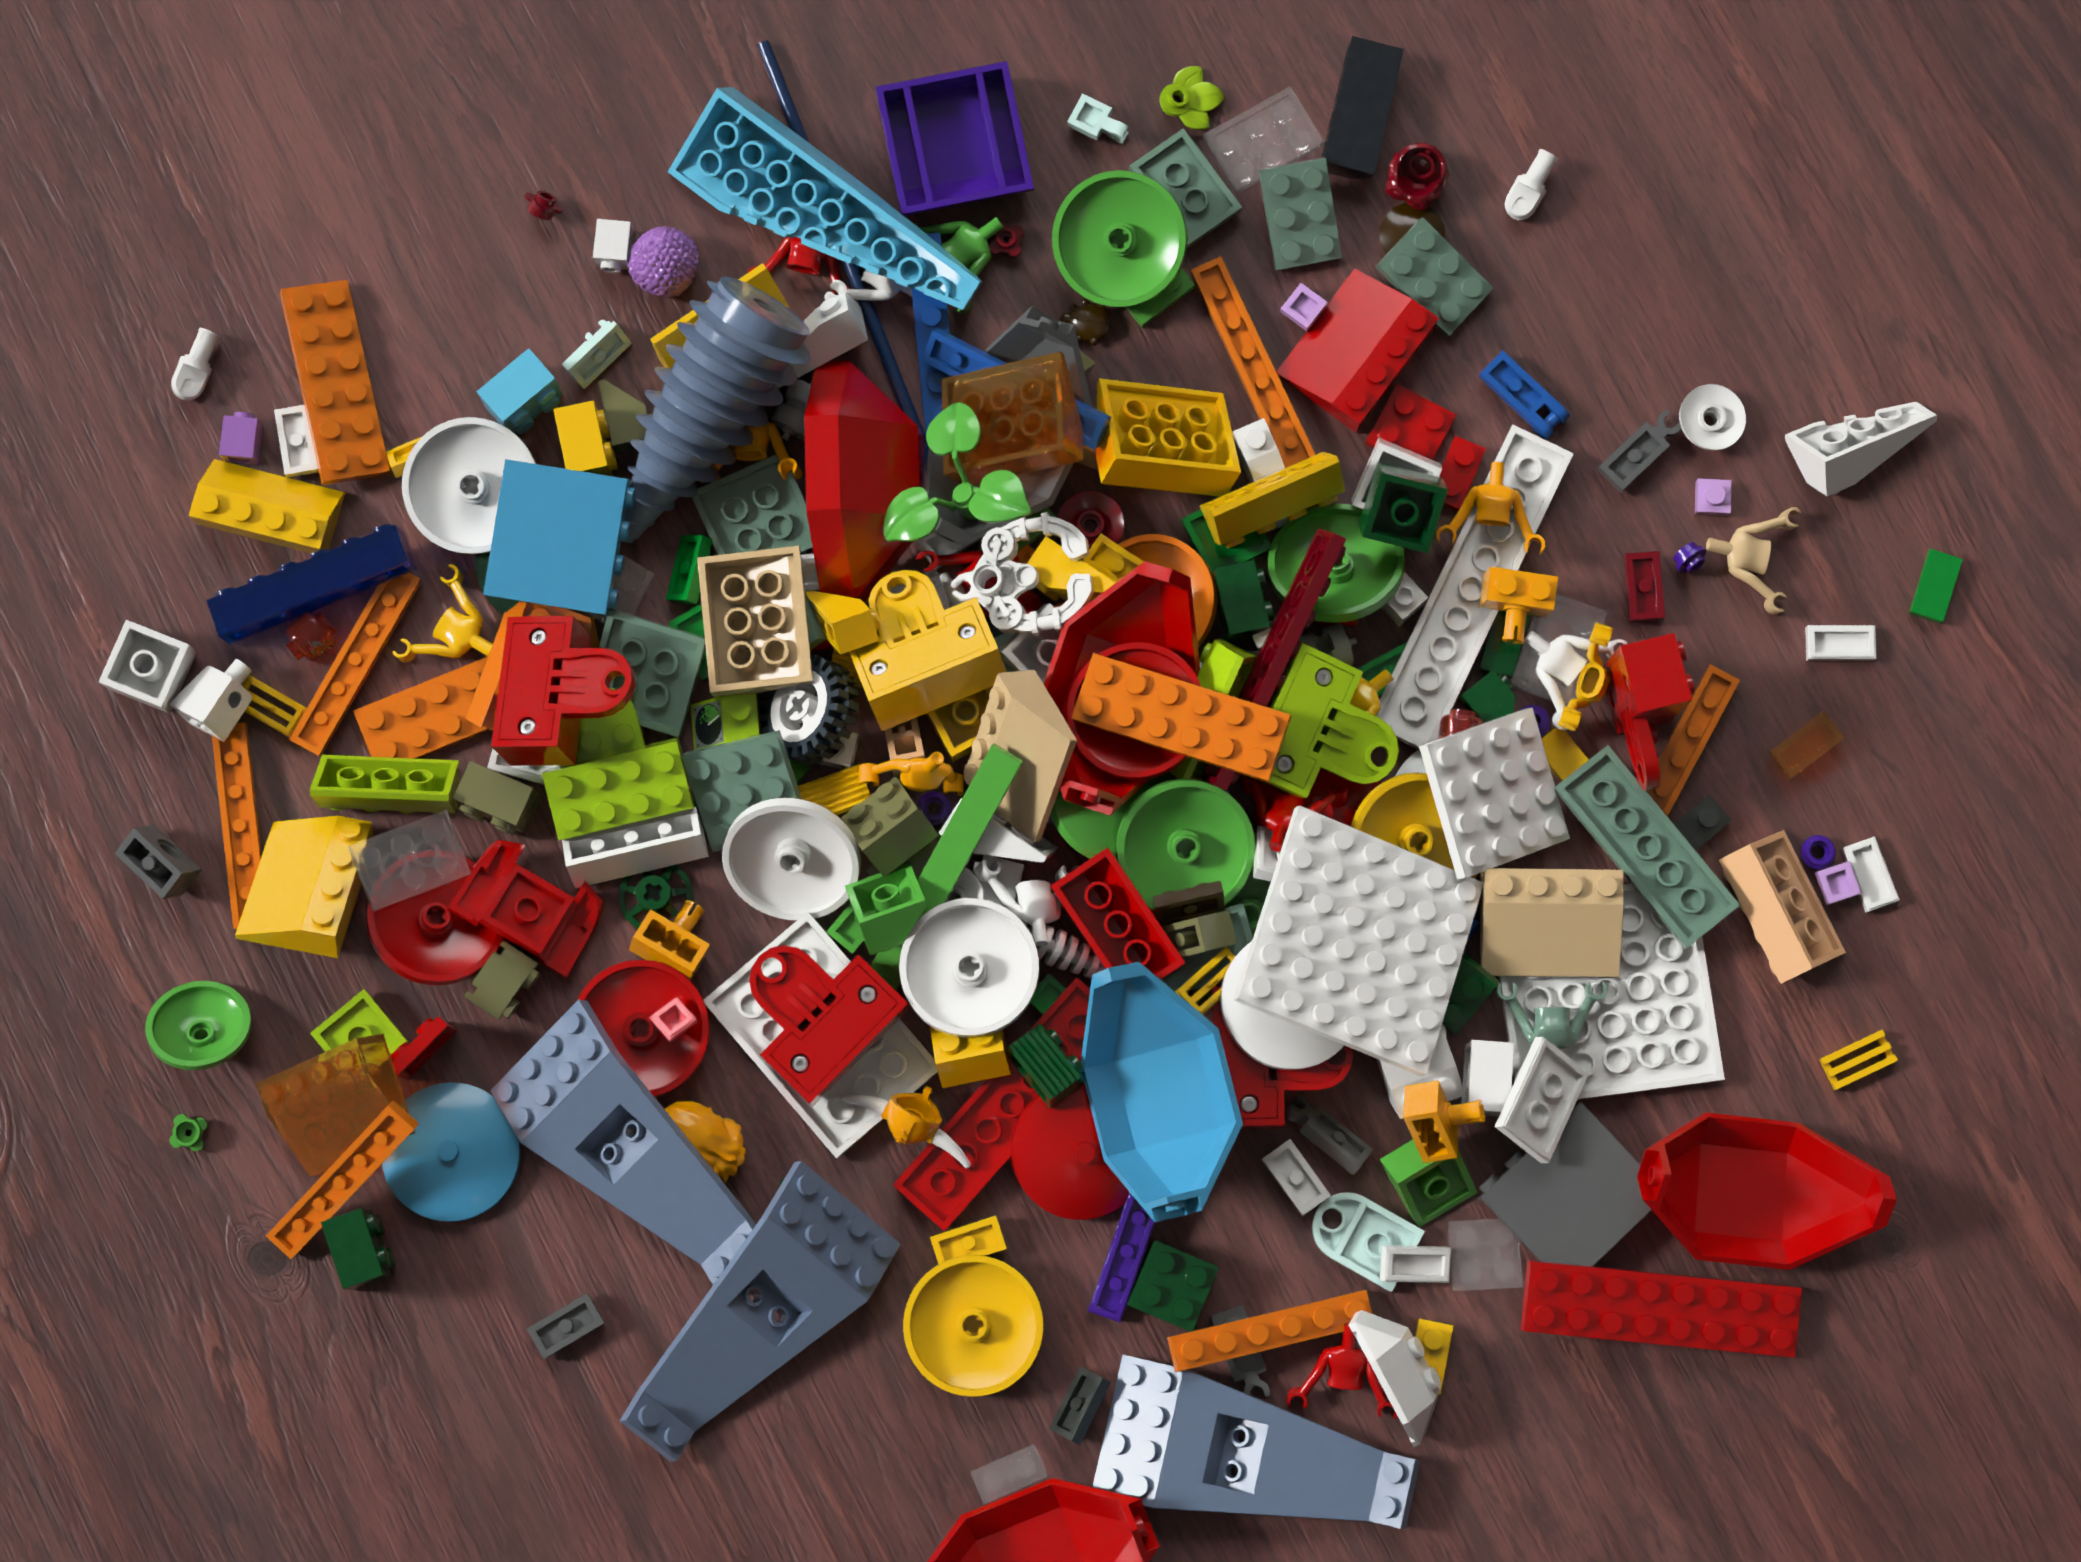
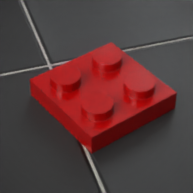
M1396 384L1365 445L1374 449L1379 437L1433 460L1457 414Z
M439 1016L434 1020L431 1017L418 1027L416 1030L418 1036L409 1045L405 1042L391 1055L393 1061L388 1066L398 1076L409 1080L457 1030L448 1021Z

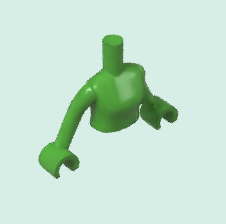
M997 217L980 229L967 221H955L919 227L916 223H913L926 234L940 233V235L956 232L950 240L941 245L966 268L970 267L969 270L977 277L991 259L987 240L1004 228ZM972 301L969 302L965 310L958 308L957 312L960 314L968 313L971 310Z

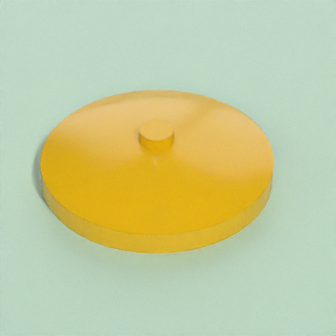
M1413 772L1392 777L1379 784L1364 798L1354 815L1351 824L1352 828L1455 870L1427 773ZM1477 874L1470 877L1475 879Z
M959 1256L944 1261L932 1268L914 1287L904 1312V1340L914 1365L935 1386L961 1396H985L1011 1386L1032 1365L1042 1341V1310L1032 1286L1010 1265L988 1256Z

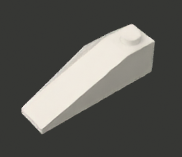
M844 293L837 298L832 297L825 300L820 307L816 308L804 320V323L810 330L809 335L803 342L810 353V362L803 365H790L793 367L797 378L867 341L868 337L859 303Z
M1912 402L1878 409L1875 412V416L1857 418L1855 414L1844 416L1843 423L1826 426L1825 421L1815 422L1785 434V441L1806 483L1825 496H1829L1855 485L1935 423L1937 415L1921 404Z

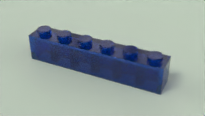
M384 524L373 529L372 534L362 538H348L337 548L316 551L309 556L310 559L300 563H286L280 566L275 573L267 576L257 575L248 579L247 584L238 588L229 587L218 591L215 597L206 600L218 637L231 645L417 570L405 533L395 524Z

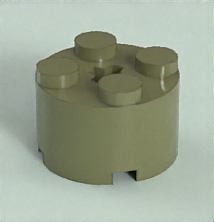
M505 940L500 944L505 950L501 955L494 951L472 982V985L477 987L474 994L467 991L464 995L466 999L498 1021L502 1016L510 1019L521 1003L516 999L523 987L529 991L540 976V973L535 970L538 963Z

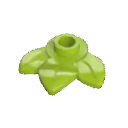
M1189 66L1176 73L1173 84L1167 85L1160 93L1159 101L1162 110L1167 115L1179 117L1186 127L1193 130H1205L1210 127L1209 117L1206 112L1217 108L1223 101L1224 94L1217 86L1209 82H1203V70L1201 67ZM1172 95L1179 97L1182 102L1174 101Z

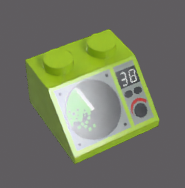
M757 694L726 695L691 704L694 750L761 735V723H759L760 709Z

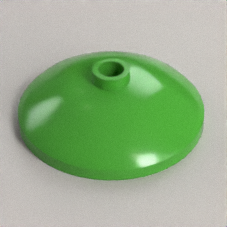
M195 981L171 989L155 1002L147 1016L145 1032L152 1052L161 1061L183 1070H202L220 1065L236 1055L246 1043L252 1023L249 1007L245 999L236 990L218 982Z

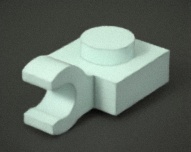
M1084 94L1081 95L1067 121L1068 127L1095 140H1098L1101 133H1104L1113 141L1123 144L1129 134L1126 124L1110 118L1112 107Z

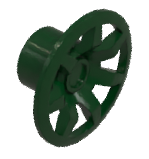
M677 865L668 866L662 877L651 875L649 871L643 872L644 878L638 883L637 887L628 886L629 881L634 875L623 878L619 888V905L624 917L631 925L637 929L640 927L641 924L633 917L645 909L647 911L651 909L658 914L665 909L676 917L679 912L671 904L673 897L687 894V900L693 901L691 882L687 874ZM673 871L682 878L686 888H671L668 882ZM626 892L636 895L639 902L630 912L625 903Z

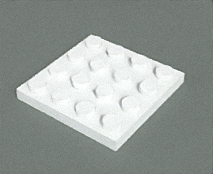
M1533 708L1523 709L1419 746L1457 879L1468 878L1486 871L1487 868L1497 867L1570 839L1559 798L1554 789L1555 784Z

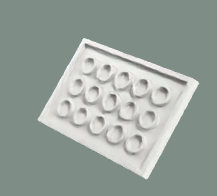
M806 912L707 996L704 1002L835 1158L838 1159L883 1120L879 1114L865 1107L842 1102V1095H868L889 1101L891 1096L895 1094L915 1093L936 1075L938 1071L935 1059L900 1018L813 1107L760 1056L784 1029L760 1007L751 993L749 978L751 967L757 958L773 947L782 945L796 947L808 954L833 979L851 962L810 913ZM776 959L767 960L762 967V972L767 978H776L782 971V965Z

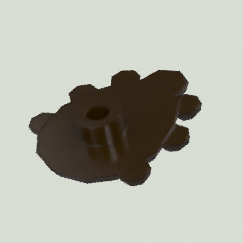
M1088 299L1082 300V304L1079 307L1071 303L1069 305L1070 312H1063L1060 321L1074 324L1078 343L1084 340L1089 341L1092 346L1097 345L1098 340L1106 334L1110 325L1109 314L1105 309V305L1098 303L1097 305L1094 303L1090 304Z

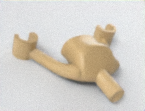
M1791 507L1783 511L1778 518L1737 528L1730 542L1708 538L1706 543V551L1727 555L1728 570L1734 577L1749 584L1766 598L1764 608L1771 615L1784 611L1774 605V598L1784 600L1786 595L1782 592L1774 593L1758 577L1750 573L1765 574L1771 551L1770 540L1757 539L1752 535L1780 527L1785 530H1792L1798 527V524H1793L1788 519V514H1801L1800 509L1797 507Z

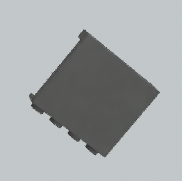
M1581 1102L1574 1106L1549 1163H1540L1529 1153L1525 1152L1522 1154L1518 1150L1504 1163L1508 1169L1499 1178L1493 1174L1479 1187L1483 1193L1477 1198L1490 1208L1538 1261L1593 1266L1651 1211L1649 1206L1642 1200L1637 1180L1640 1164Z

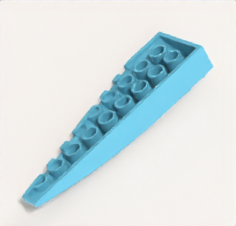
M734 87L717 88L668 170L669 174L719 211L738 216L746 222L765 227L783 237L791 239L793 237L801 238V244L849 264L858 265L865 268L866 271L892 279L905 287L919 290L927 296L959 309H966L983 282L885 200Z

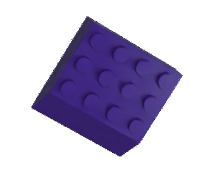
M1007 61L876 86L877 102L896 195L903 216L1034 190Z

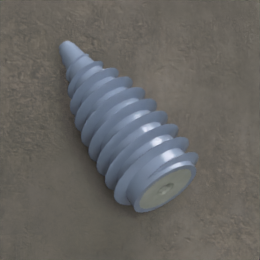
M721 277L719 282L708 280L707 284L712 290L708 301L690 300L689 302L692 309L699 316L696 323H677L678 328L686 337L684 345H666L668 353L675 360L673 367L658 366L654 369L664 382L662 391H644L646 397L654 405L653 414L636 415L637 420L646 428L644 440H630V443L639 454L636 466L627 467L632 473L630 487L635 488L633 507L627 508L625 521L630 522L628 543H633L634 539H639L650 526L655 524V520L663 512L673 510L675 508V501L679 497L695 496L697 494V487L694 482L716 481L718 479V471L714 464H733L737 456L732 445L748 446L752 443L753 435L748 426L759 427L768 423L769 418L762 405L777 406L783 402L782 393L777 385L788 386L796 383L797 375L790 364L803 365L810 362V353L803 343L810 333L808 326L788 307L748 283L731 277Z

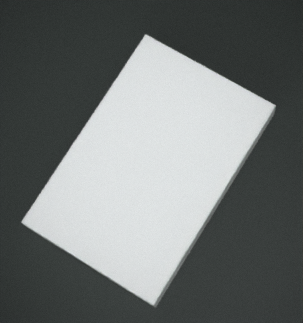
M1535 1037L1494 1127L1540 1163H1549L1589 1073L1547 1039Z

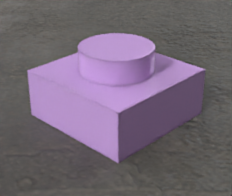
M1300 283L1281 307V313L1305 331H1308L1326 309L1328 302Z
M1698 478L1695 485V514L1729 516L1731 513L1732 480Z
M1850 861L1815 873L1826 905L1861 894Z

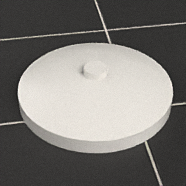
M476 417L449 420L428 431L410 452L402 476L404 504L409 517L417 529L431 542L449 551L462 554L490 552L505 459L536 464L525 443L503 425Z
M776 798L752 805L734 820L723 845L722 863L730 885L746 903L773 917L798 920L806 912H809L814 919L825 916L838 909L849 899L845 885L857 882L861 868V855L853 833L834 813L806 800Z
M961 898L934 907L916 922L904 941L900 955L899 971L907 1001L925 1023L948 1035L973 1038L996 1033L1006 1028L1026 1010L1037 988L1039 958L1031 933L1013 912L992 901L978 898Z
M1252 942L1247 944L1229 965L1221 986L1220 1006L1222 1018L1235 1044L1253 1060L1280 1070L1307 1069L1335 1055L1344 1045L1234 1001Z

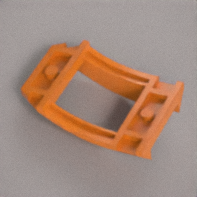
M519 601L505 612L465 719L480 728L482 726L492 730L494 728L498 693H495L500 679L508 617L574 616L591 636L590 648H599L594 617L576 610Z

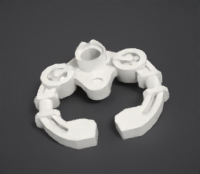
M1048 512L1041 513V517L1032 519L1023 517L1001 528L991 529L982 538L981 548L983 555L974 570L958 575L951 582L952 588H957L964 581L969 582L971 585L970 591L967 594L953 591L952 598L960 602H966L976 597L978 602L990 612L989 617L992 624L1002 633L1013 634L1018 632L1036 636L1040 635L1043 630L1055 628L1057 632L1061 631L1064 622L1090 602L1094 594L1092 576L1079 573L1071 575L1067 584L1068 600L1062 606L1052 608L1053 615L1039 617L1036 611L1026 614L1024 607L1017 601V598L1024 592L1037 586L1039 573L1029 564L1012 561L1018 552L1019 545L1017 542L1029 540V533L1043 530L1046 537L1052 535L1060 537L1062 550L1071 561H1078L1089 556L1088 540L1074 525L1060 518L1051 517ZM991 577H997L996 585L990 589H985L986 581Z

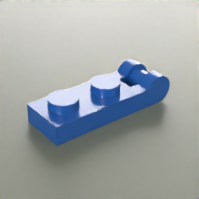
M1503 350L1479 373L1478 377L1544 440H1548L1553 435V429L1559 423L1563 424L1570 417L1568 411ZM1542 407L1546 408L1550 413L1544 420L1537 414Z

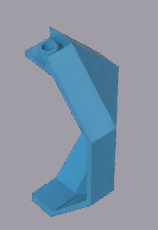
M1140 962L1110 967L1092 975L1080 1063L1085 1070L1082 1073L1104 1162L1154 1222L1202 1211L1243 1125L1219 1028Z

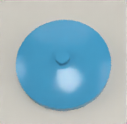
M450 1082L423 1088L408 1097L400 1105L419 1125L382 1163V1167L389 1187L407 1208L432 1220L458 1222L486 1213L506 1196L519 1171L521 1142L494 1096L469 1084Z

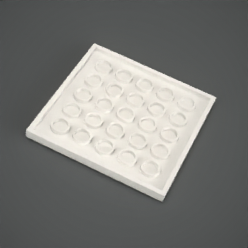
M1299 805L1294 808L1234 1001L1418 1076H1425L1429 1069L1482 892L1483 882L1471 877L1457 879L1455 870Z
M1623 884L1624 905L1618 978L1498 976L1499 983H1501V993L1506 997L1512 994V983L1514 982L1517 985L1518 991L1515 997L1527 1015L1533 1029L1535 1025L1534 1008L1568 1007L1570 1008V1025L1572 1026L1573 1020L1586 997L1584 992L1585 986L1590 982L1591 993L1594 996H1600L1601 983L1604 982L1607 985L1608 991L1606 996L1601 1000L1595 1001L1583 1025L1578 1041L1569 1047L1560 1049L1561 1052L1589 1073L1578 1100L1725 1080L1703 938L1701 936L1688 948L1684 949L1632 884ZM1502 1001L1508 1042L1514 1043V1051L1519 1052V1069L1513 1075L1515 1083L1532 1044L1525 1038L1507 1002Z

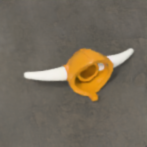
M926 1086L923 1093L895 1094L891 1096L889 1101L868 1095H842V1102L865 1107L887 1120L889 1129L899 1144H916L922 1141L932 1143L951 1154L965 1168H970L971 1163L962 1149L939 1127L942 1118L937 1107L929 1098L932 1092L931 1087Z

